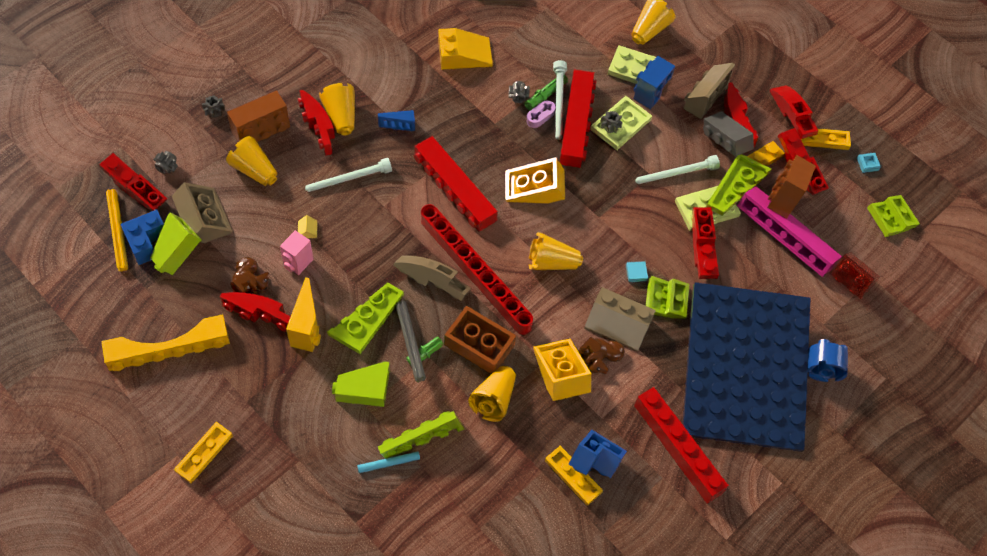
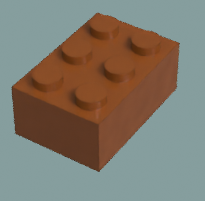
M277 90L227 112L231 132L237 143L247 136L255 138L258 142L290 128L287 105Z
M798 155L795 156L793 161L789 159L784 167L785 170L779 174L775 181L772 192L768 197L770 202L767 208L787 219L805 194L816 166Z
M468 306L463 309L444 335V346L490 374L502 365L516 342L515 334Z

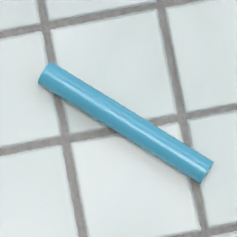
M417 451L360 464L357 467L359 473L420 460V455Z

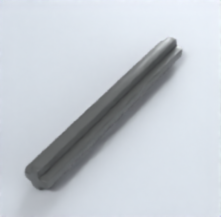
M405 301L397 302L396 308L414 378L419 383L425 381L426 376L407 304Z

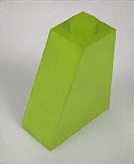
M170 212L150 259L156 264L154 267L159 272H167L173 275L202 239L182 218Z
M389 362L378 363L338 375L337 382H333L332 394H335L336 402L384 407L390 372Z

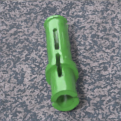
M565 74L563 78V85L568 83V78ZM557 78L541 90H537L534 96L525 101V106L528 110L531 111L543 101H547V98L556 92Z

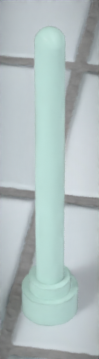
M558 60L553 63V71L557 75L555 137L557 140H561L563 137V78L567 71V62Z
M713 155L703 162L637 177L636 183H647L705 168L716 170L720 168V162L717 155Z
M389 158L381 159V162H378L377 165L306 185L305 190L307 192L315 191L379 171L386 174L392 172Z

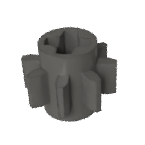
M516 81L512 86H509V98H513L515 103H523L526 99H529L530 87L526 86L524 82Z
M215 95L206 97L205 103H202L205 116L209 115L212 118L222 116L221 113L225 110L222 98L218 99Z
M606 111V115L601 116V129H604L607 133H617L618 128H622V115H619L616 111Z
M169 151L158 153L153 159L156 162V170L162 174L174 172L178 167L176 156Z

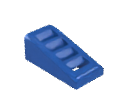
M414 110L378 113V125L383 128L415 131Z

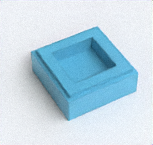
M876 153L858 155L857 160L862 173L880 170L881 166Z
M645 261L626 263L628 282L648 280Z

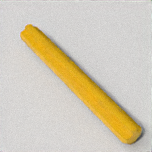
M115 189L106 191L116 265L118 271L122 272L128 270V261L123 229L120 225L122 221L118 195Z

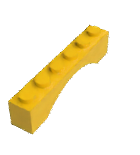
M222 314L204 318L186 334L166 342L140 343L119 337L102 341L104 363L108 370L120 371L125 367L142 366L144 363L152 361L160 362L165 358L182 357L192 352L200 353L209 348H221L230 344L226 322Z

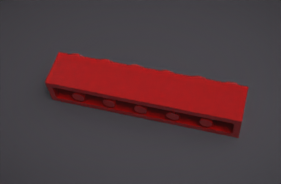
M576 69L573 71L560 155L561 165L580 168L581 162L586 160L587 151L584 150V146L587 147L589 140L586 132L590 131L591 125L588 118L592 117L593 111L590 104L594 103L595 94L592 93V90L596 89L597 80H594L595 72Z
M433 136L415 145L414 158L416 162L422 164L427 175L433 177L438 188L444 190L449 201H453L456 204L460 214H464L467 217L469 224L473 228L475 227L480 232L497 221L498 211Z
M655 387L639 395L634 407L704 501L708 504L721 496L729 485Z

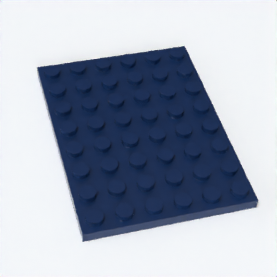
M697 282L693 284L683 426L692 437L804 451L810 297Z

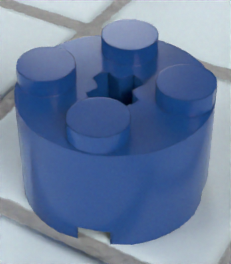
M827 339L819 340L818 344L810 346L808 350L809 377L821 382H828V379L835 378V381L845 379L848 374V347L846 345L830 343Z

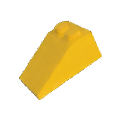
M457 28L438 30L441 70L493 67L489 37Z
M557 158L506 170L507 202L548 204L565 199L564 168Z
M305 277L286 330L290 347L313 352L315 345L318 346L320 343L321 334H319V326L317 325L310 280Z
M571 339L533 347L543 380L553 401L591 392V372Z

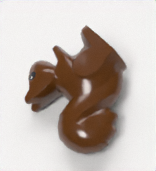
M251 257L241 258L236 263L235 269L237 271L234 273L230 283L233 292L246 293L250 290L253 294L257 295V288L266 290L269 272L255 276L254 273L258 269V263Z
M590 337L578 350L580 355L583 353L587 355L585 364L591 363L589 367L591 373L607 374L609 369L604 364L603 359L606 358L609 361L617 362L625 354L624 346L618 341L610 340L607 343L603 339Z

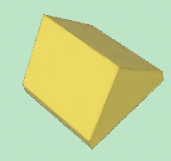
M306 215L298 221V232L306 238H317V220Z

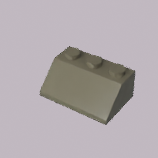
M735 64L713 65L709 71L706 70L702 80L697 81L694 85L692 93L688 92L685 96L684 101L686 103L684 109L702 119L727 88Z
M184 182L172 195L180 218L202 239L201 243L218 239L233 232L214 188Z
M602 287L584 329L609 340L618 341L623 346L638 352L656 310Z

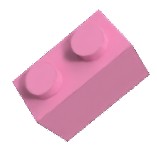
M296 230L280 246L283 266L291 273L294 272L300 275L314 260L310 240Z

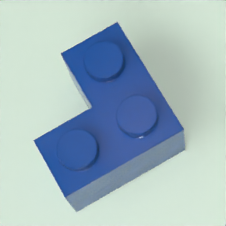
M659 56L653 61L650 60L644 72L641 71L636 78L638 82L633 90L635 92L633 99L652 109L660 99L663 87L672 78L675 65Z
M158 210L120 224L138 265L151 261L150 257L154 250L151 243L158 240L164 225Z
M591 430L578 445L569 465L577 472L585 475L592 468H595L601 475L611 478L627 451Z

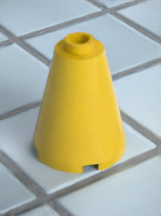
M647 0L631 33L632 40L636 44H645L673 23L675 13L672 8L669 10L666 7L667 3L665 1Z
M336 83L323 88V93H319L320 100L335 130L343 136L351 134L354 130L355 121L354 87L351 84L343 86L342 83Z
M250 136L243 138L235 145L237 149L234 152L230 151L228 153L226 162L229 166L260 184L271 186L277 180V171L255 138Z
M536 233L538 239H533L529 254L532 265L529 264V269L576 270L578 266L582 265L583 256L580 251L543 233Z
M500 366L470 394L468 403L473 412L476 414L480 412L484 415L483 419L492 422L501 421L505 417L516 379L514 370L508 366Z

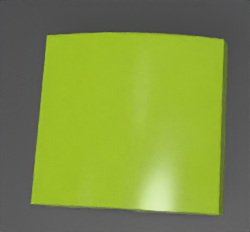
M902 195L888 197L884 202L872 203L867 207L885 237L908 231L920 224Z
M651 276L648 280L646 306L656 310L654 315L685 319L687 317L689 284L673 278L670 281Z

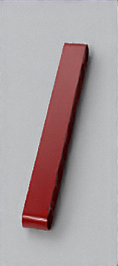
M424 205L421 209V224L513 329L521 335L528 334L533 324V316L444 215L434 205ZM496 294H502L503 296L498 297ZM512 307V308H514V309H516V310H512V311H511V310H509V309H507V308ZM525 321L528 324H521L520 322Z

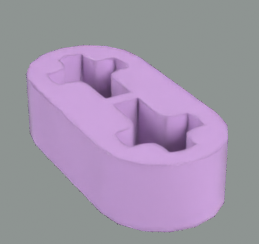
M543 101L529 111L527 114L528 126L538 128L552 118L555 114V104L551 101Z

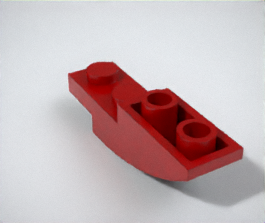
M730 82L724 96V113L753 133L755 147L759 137L757 131L751 126L749 118L745 116L748 110L747 103L743 101L739 90Z
M787 85L770 89V93L783 116L789 117L801 139L818 134L819 130L811 118L813 112L794 89Z
M300 90L298 104L300 109H304V112H302L304 123L308 122L309 129L314 128L315 135H319L318 145L320 150H324L325 156L332 155L330 139L335 138L332 122L320 103L304 90Z
M796 128L780 133L778 138L785 150L784 158L786 162L789 159L793 161L795 156L798 155L816 166L807 191L814 195L828 190L829 187L814 156L809 157Z
M114 153L99 164V167L113 179L120 189L147 209L154 211L168 200L141 174L135 173Z
M693 207V249L695 267L698 268L699 279H718L719 270L715 249L716 234L712 207Z
M230 292L220 295L222 306L227 311H234L245 320L250 319L254 322L260 317L264 322H271L280 330L287 331L286 328L291 316L285 314L282 303L250 293Z

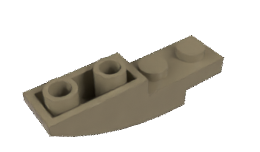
M401 256L393 265L400 272L414 278L417 283L426 286L431 281L436 287L445 290L453 298L460 301L464 299L471 289L455 278L458 271L432 259L418 256Z

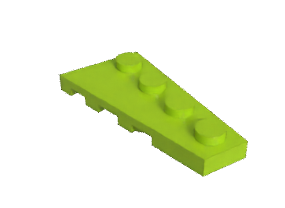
M743 154L738 155L706 207H712L713 212L723 216L742 199L747 191L754 188L770 174L772 169Z
M386 283L370 296L367 302L359 305L351 315L343 318L340 324L327 331L328 336L361 354L394 310L396 303L402 299L404 291L390 283Z
M447 411L440 414L439 418L433 421L428 420L421 423L420 427L414 430L404 431L401 436L395 439L385 440L382 445L378 446L380 454L387 459L411 450L414 444L417 446L429 443L432 437H446L449 435L448 432L457 428L458 432L462 431L464 426L454 411Z

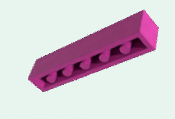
M757 186L743 195L737 207L821 277L830 272L842 256L791 214L786 219L767 208L770 202L768 200L769 196Z

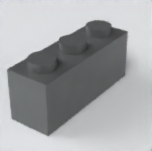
M722 111L704 118V134L734 156L754 149L753 133Z

